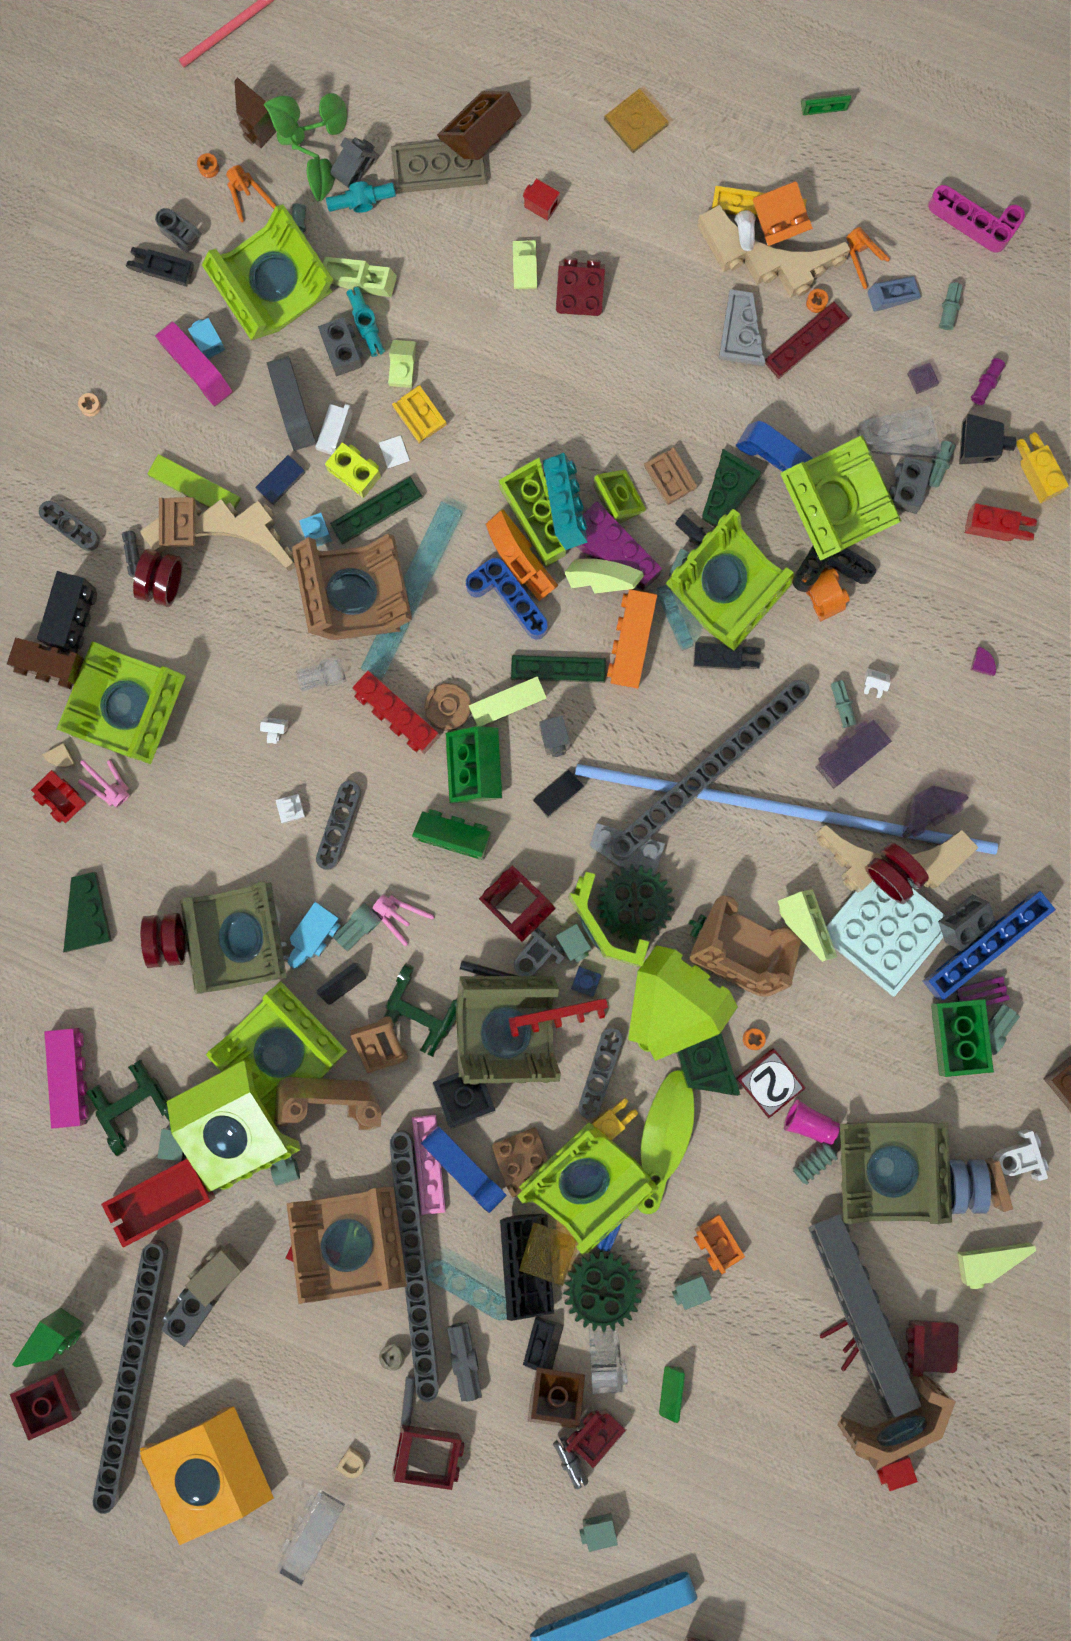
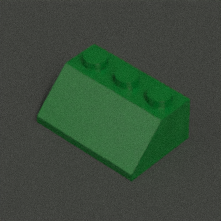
M475 726L445 733L449 803L502 799L498 728Z
M429 809L428 813L422 811L412 837L416 841L483 861L491 832L487 831L488 826L474 823V826L464 824L465 819L451 816L450 820L442 817L441 812Z
M986 1000L931 1003L939 1076L952 1077L994 1073Z
M62 1308L57 1309L38 1323L12 1365L14 1367H21L51 1360L58 1354L62 1355L66 1349L69 1350L72 1345L78 1342L83 1334L80 1329L84 1323Z

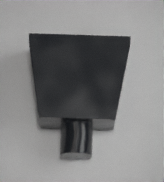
M967 414L963 419L959 464L996 462L1002 456L1003 450H1015L1016 437L1004 436V423L972 414Z

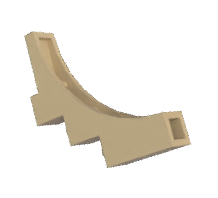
M720 205L699 215L697 224L723 272L729 269L732 271L736 270L744 262L757 285L762 282L765 284L769 283L778 275L790 298L796 295L800 297L808 293L814 278L820 277L826 272V269L832 266L836 268L845 263L850 251L846 242L818 251L791 252L770 247L756 240L753 250L744 251L740 245L738 227L728 218Z
M219 500L204 513L195 503V538L210 535L243 539L265 549L276 557L288 571L295 568L291 550L288 547L283 549L279 543L281 537L274 528L269 530L276 523L272 519L275 514L267 504L262 506L257 501L235 517L239 513L230 502L225 504L222 500ZM159 518L140 531L153 550L162 553L171 547L159 546Z
M824 825L815 833L818 837L816 840L819 845L825 850L829 849L835 855L833 858L837 864L847 868L841 876L845 879L843 883L849 890H855L858 893L873 881L867 874L865 866L875 857L882 859L880 853L856 847L839 837L827 825ZM961 830L941 845L931 850L911 855L921 864L929 876V880L924 886L933 889L938 887L979 847Z

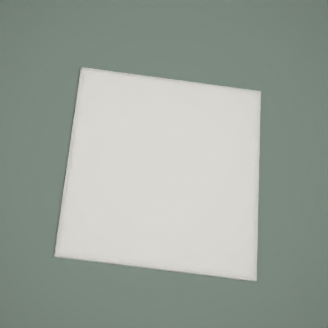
M401 435L379 442L387 468L410 461Z

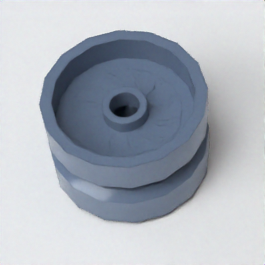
M950 1159L952 1214H965L968 1207L974 1214H987L991 1202V1183L985 1160L969 1159L965 1165L961 1159Z

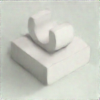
M867 668L864 676V693L868 694L869 689L874 687L878 689L876 698H880L883 690L888 691L891 683L890 675Z
M265 717L261 721L260 731L268 732L267 743L277 744L280 734H284L288 730L289 720Z
M299 794L276 800L282 824L306 818Z

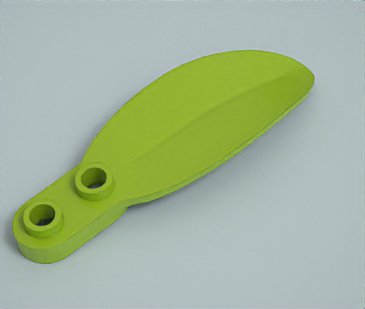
M679 1070L669 1073L661 1083L649 1109L643 1129L640 1151L642 1168L650 1178L655 1175L659 1176V1180L655 1182L659 1189L648 1198L653 1200L652 1204L646 1206L643 1203L638 1208L644 1214H653L659 1209L667 1179L675 1172L682 1161L693 1129V1090L686 1087L682 1071Z

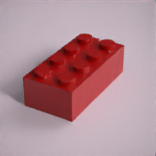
M185 1159L103 1202L101 1205L110 1223L120 1218L122 1219L123 1223L113 1229L124 1248L211 1202L216 1197L213 1191L209 1192L189 1160Z

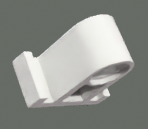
M1032 1130L1018 1131L1019 1137L1025 1138L1026 1142L1001 1149L993 1155V1159L1000 1161L1003 1174L1015 1176L1035 1170V1173L1031 1174L1032 1179L1037 1181L1048 1179L1046 1171H1049L1046 1159L1041 1157L1039 1151L1041 1142L1038 1135L1034 1134ZM1010 1156L1012 1164L1009 1168L1005 1169L1003 1167V1160Z

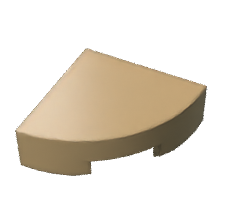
M64 743L42 754L49 763L58 767L68 768L76 765Z

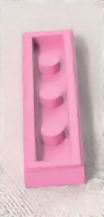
M437 1114L412 1117L421 1215L444 1213L446 1209L442 1167L421 1144L438 1126Z

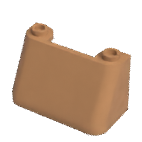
M723 895L717 898L692 948L691 962L758 996L768 997L791 987L801 939L789 927H780L770 931L736 913L738 912L739 904L730 896Z
M288 1077L281 1080L277 1085L274 1116L276 1127H287L288 1123L302 1121L307 1115L308 1103L348 1105L347 1117L353 1118L358 1123V1130L370 1131L381 1127V1109L374 1090L368 1082Z

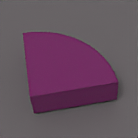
M978 646L975 651L971 671L995 676L996 665L993 657L987 650Z

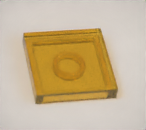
M640 88L604 116L605 122L632 153H635L665 129L669 123Z
M533 1223L519 1271L563 1286L576 1245L575 1238L538 1223Z

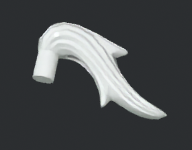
M747 210L739 212L734 221L738 225L741 248L744 251H751L755 245L754 222L756 217L755 214Z

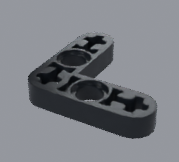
M812 546L793 577L792 583L798 591H810L827 564L860 584H867L874 577L876 568L870 561L848 548L820 561L814 546ZM838 557H846L849 561V564H844L840 562ZM809 560L816 561L819 564V568L812 567L809 564ZM806 573L810 575L806 582L802 581Z

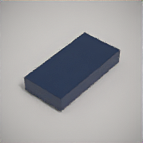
M287 455L255 488L274 505L306 472Z

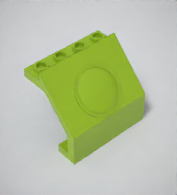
M863 435L780 473L820 561L902 521Z

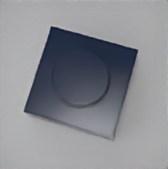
M579 967L571 989L594 997L601 974Z

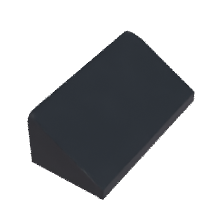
M568 770L533 801L549 818L584 788V785Z
M352 963L317 989L316 992L330 1005L365 980L367 976L358 963Z
M535 1317L523 1365L533 1370H536V1368L552 1370L564 1325Z

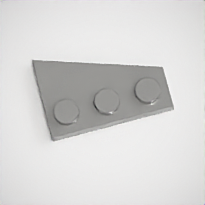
M732 289L729 291L719 359L765 366L755 302L751 292Z
M596 823L590 843L591 848L620 868L623 866L626 871H630L631 864L634 865L635 870H639L640 865L643 864L645 872L650 867H653L652 875L656 874L665 843L650 839L628 859L617 860L611 853V847L615 838L623 831ZM618 843L616 845L619 853L623 854L629 851V847L625 843ZM645 884L649 889L652 888L650 885Z

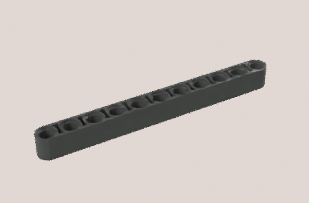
M795 680L634 821L613 841L611 847L613 857L617 860L628 859L804 703L810 693L808 684L802 680ZM792 689H799L803 697H795L792 694ZM782 704L786 712H777L774 705ZM764 719L767 721L768 728L759 727L757 720ZM740 735H748L751 738V743L745 744L741 742ZM722 751H732L734 758L726 759L722 755ZM705 766H714L717 773L714 775L706 773ZM691 780L696 781L699 789H689L687 782ZM678 796L682 804L673 806L669 798ZM656 811L661 812L664 820L657 822L653 820L651 814ZM642 827L647 835L642 838L637 837L634 834V829ZM618 843H625L629 847V851L623 854L619 853L616 845Z
M400 1130L390 1139V1154L407 1283L405 1293L415 1386L418 1398L424 1402H430L437 1397L440 1383L412 1135L405 1130ZM397 1136H404L407 1139L408 1145L406 1148L396 1146L395 1139ZM401 1160L408 1161L410 1171L406 1173L401 1172L398 1169V1162ZM401 1186H411L413 1195L410 1197L403 1196L400 1192ZM407 1209L413 1210L416 1219L413 1221L405 1220L403 1211ZM408 1234L416 1235L418 1237V1244L414 1246L409 1245L406 1242V1236ZM413 1258L418 1259L421 1263V1268L418 1270L411 1269L408 1261ZM415 1283L421 1284L424 1292L419 1295L414 1294L411 1291V1285ZM417 1308H422L427 1315L423 1319H418L414 1316L413 1311ZM425 1333L429 1337V1341L421 1344L417 1341L416 1335ZM428 1358L432 1366L430 1368H422L419 1365V1360ZM424 1383H430L434 1386L435 1390L432 1393H426L422 1390L421 1386Z
M155 1240L146 1245L141 1253L93 1496V1507L100 1514L109 1513L119 1502L168 1256V1247L160 1240ZM151 1247H155L159 1250V1259H155L151 1256ZM146 1272H152L154 1274V1283H150L146 1280ZM141 1296L149 1298L150 1307H144L141 1304ZM136 1321H142L145 1324V1331L141 1332L136 1328ZM132 1345H136L140 1348V1356H135L132 1354ZM126 1370L133 1371L136 1379L129 1380L126 1376ZM121 1395L129 1396L131 1404H124L121 1400ZM116 1420H123L126 1424V1429L118 1428ZM111 1445H118L121 1449V1454L114 1453ZM107 1469H111L116 1473V1479L108 1477ZM102 1494H106L111 1498L110 1504L102 1500Z

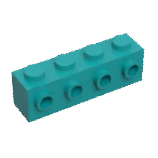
M565 453L543 460L556 537L565 550L588 543L586 535L587 524L582 513L584 506L579 497L581 490L575 475L577 469L574 461H569Z

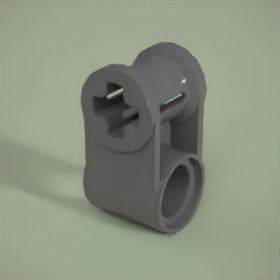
M163 208L157 212L155 220L160 232L187 253L189 246L196 237L201 236V232L192 223L184 220L169 208ZM166 220H172V221H173V222H172L170 225H168V226H164V225H163V223H164Z

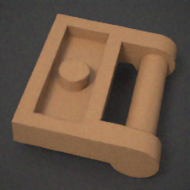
M384 1017L376 1023L350 1030L351 1039L367 1073L402 1063L408 1058L405 1049L401 1048L394 1032V1023L391 1017ZM378 1033H385L393 1054L387 1055Z

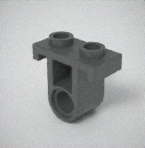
M345 137L340 144L343 150L331 169V175L347 188L351 184L359 182L371 161L375 163L380 156L374 151L375 146L365 139L360 140L357 137H354V139Z
M538 927L531 933L534 937L514 961L515 971L520 976H532L552 954L558 958L555 961L558 965L565 958L561 955L564 950L555 942H552L550 945L543 938L546 934ZM528 958L533 962L531 971L523 972L520 970L519 963L522 959Z

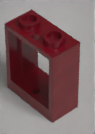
M513 865L508 870H505L500 878L491 887H488L479 898L521 942L556 909ZM521 882L536 899L511 923L496 906Z
M401 1425L392 1471L394 1482L452 1490L454 1482H458L460 1468L457 1467L458 1458H462L464 1453V1442H462L459 1433ZM413 1437L451 1442L445 1475L406 1470Z

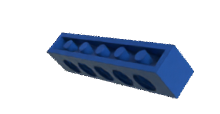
M1041 891L1032 892L998 919L992 928L963 951L957 952L926 977L923 983L937 1000L946 999L1056 909Z

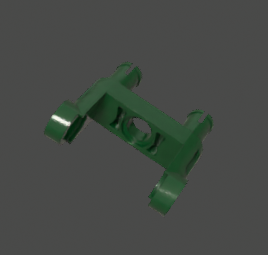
M405 963L386 1003L385 1008L387 1011L383 1018L391 1017L394 1023L393 1028L399 1017L403 1015L428 1027L430 1032L420 1051L426 1053L431 1045L427 1055L434 1057L442 1038L448 1036L456 1020L457 999L453 1000L443 1020L402 1000L414 970L413 966Z
M142 1060L128 1067L139 1085L138 1089L117 1102L110 1103L100 1085L86 1092L97 1110L95 1112L96 1117L108 1136V1145L116 1156H120L127 1151L124 1143L126 1139L114 1120L119 1115L152 1097L161 1115H165L169 1121L168 1098L157 1079L151 1078Z

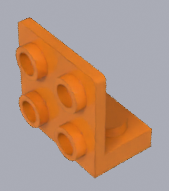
M796 181L753 198L768 246L813 229Z

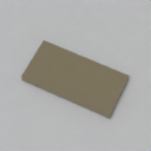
M443 141L391 146L396 193L487 184L484 157L479 160L463 159Z

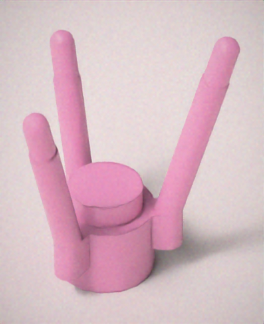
M84 760L81 761L86 770L106 789L105 794L82 779L78 780L79 784L103 799L109 806L114 805L115 808L122 805L129 798L130 795L127 791L130 788L123 782L111 760H108L107 764L119 785L116 783L109 785Z
M383 894L376 901L372 909L377 912V915L404 946H407V941L387 919L393 916L405 926L410 925L407 920L396 913L398 907L395 904L429 919H434V915L404 903L392 895L388 898Z

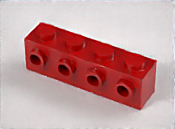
M367 671L352 687L356 693L354 697L362 705L369 704L373 708L371 713L380 721L383 719L391 724L388 728L398 737L402 734L408 739L406 744L416 753L420 750L425 754L440 738L437 731L370 671Z

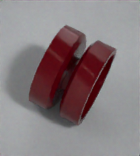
M152 549L144 550L135 571L133 582L134 598L149 602L154 598V602L157 605L170 607L175 601L181 583L183 568L181 557L172 554L162 557L159 551Z
M890 842L880 851L882 859L873 858L865 866V870L884 893L896 902L905 904L914 895L912 888L920 889L929 880V876L910 853L896 843Z
M165 914L162 921L158 915L143 916L140 938L143 959L147 968L162 967L165 961L169 966L184 965L186 940L180 914Z

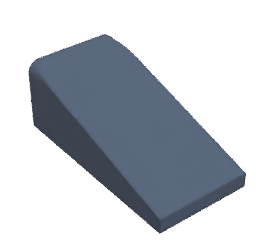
M914 276L875 283L868 290V296L874 312L921 298Z

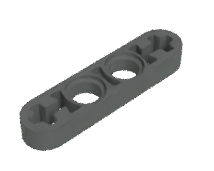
M345 781L340 785L316 855L318 866L324 870H331L337 866L360 799V787L353 781ZM350 786H353V790L356 792L355 795L350 796L348 801L353 803L352 807L339 803L340 799L346 800L347 794L344 792V789H349ZM339 808H346L349 812L348 818L344 821H339L336 818V811ZM333 830H338L341 833V840L338 843H331L328 839L329 833ZM325 844L338 848L337 852L331 851L330 857L333 858V862L328 863L327 866H324V861L321 860L322 855L326 856L329 851L328 848H324Z
M607 1028L602 1032L581 1095L578 1109L580 1114L586 1119L595 1118L600 1112L622 1044V1035L615 1028ZM611 1032H615V1037L618 1038V1042H613L610 1048L615 1050L614 1055L608 1051H600L602 1045L605 1048L607 1047L608 1040L605 1039V1035H610ZM603 1054L608 1055L611 1059L610 1066L605 1069L600 1068L597 1064L598 1057ZM593 1078L602 1079L604 1085L600 1091L596 1092L590 1088V1081ZM587 1091L592 1095L601 1096L599 1101L594 1098L593 1106L596 1110L595 1112L591 1111L590 1114H586V1110L582 1108L583 1104H588L590 1096H585Z

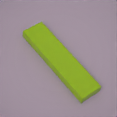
M159 454L147 473L149 477L187 497H193L195 501L208 508L222 500L225 504L230 502L236 509L241 500L236 494Z

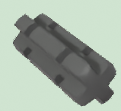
M125 531L122 533V539L125 543L126 563L129 565L127 570L129 576L134 577L140 559L138 546L135 543L137 541L134 531Z

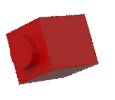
M537 178L532 185L529 184L523 193L524 207L547 221L560 203V192Z
M908 1455L876 1470L880 1484H885L889 1491L918 1482Z

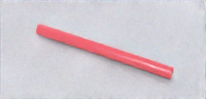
M257 0L179 59L180 64L185 68L274 0Z

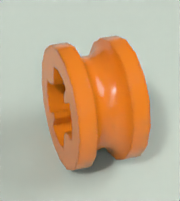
M204 153L198 158L197 167L203 177L212 178L218 174L219 164L213 154ZM208 162H211L212 166H209V168L206 170L204 165H207Z
M822 289L812 290L806 300L807 308L813 313L822 312L828 303V295ZM817 296V299H822L820 305H817V302L813 304L814 297Z
M751 1028L744 1033L743 1043L748 1049L759 1050L765 1045L766 1037L761 1030ZM751 1033L754 1035L759 1034L760 1040L758 1039L757 1041L760 1042L758 1045L754 1043L749 1044L748 1039H751L749 1037Z

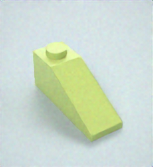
M813 889L801 891L778 901L780 906L779 912L782 918H784L785 923L822 962L837 958Z
M1028 1242L957 1252L961 1280L972 1289L983 1288L985 1283H992L1036 1251V1247Z

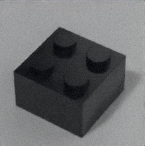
M455 1073L434 1081L432 1084L449 1130L496 1111L485 1083L464 1084L462 1077H459V1073Z

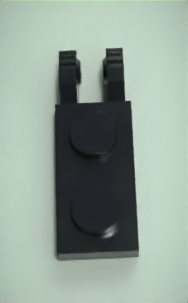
M136 247L131 248L130 252L133 256L145 261L142 264L128 260L127 268L148 276L188 286L194 268L193 262L150 249L147 251Z
M695 642L693 667L730 670L760 669L759 662L742 661V654L758 655L761 654V648L742 647V645H739L735 650H732L725 644Z

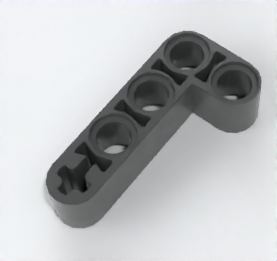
M285 356L266 362L293 450L296 451L316 445L290 357Z

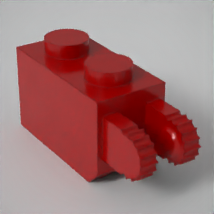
M975 503L968 511L965 533L1002 541H1012L1014 538L1032 541L1035 534L1019 530V526L1035 527L1037 520L1021 516L1022 512Z

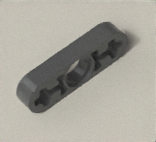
M45 501L40 505V517L85 551H93L98 547L100 539L97 533L57 503ZM47 509L53 510L60 516L59 520L51 515L48 516L46 513ZM68 520L75 522V528L71 532H65L63 529L64 523ZM81 531L87 537L91 535L90 538L93 541L91 543H85V541L78 534Z

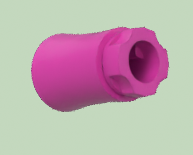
M796 1099L785 1118L784 1130L809 1137L820 1143L824 1142L832 1145L839 1134L840 1124Z

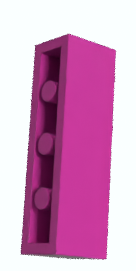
M79 1028L44 1031L51 1129L85 1125L86 1120L89 1118V1108L85 1105L84 1095H87V1083L83 1081V1071L86 1068L85 1058L81 1057V1047L84 1045L83 1034L80 1033Z

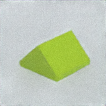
M626 469L594 476L593 487L605 510L619 524L646 511Z

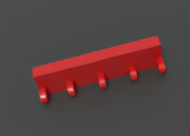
M598 999L508 1018L511 1034L513 1037L518 1036L517 1027L531 1024L534 1033L539 1032V1022L553 1019L556 1028L562 1027L561 1018L577 1015L578 1022L583 1023L585 1022L584 1013L596 1010L599 1019L605 1018L604 1009L608 1008L606 999Z

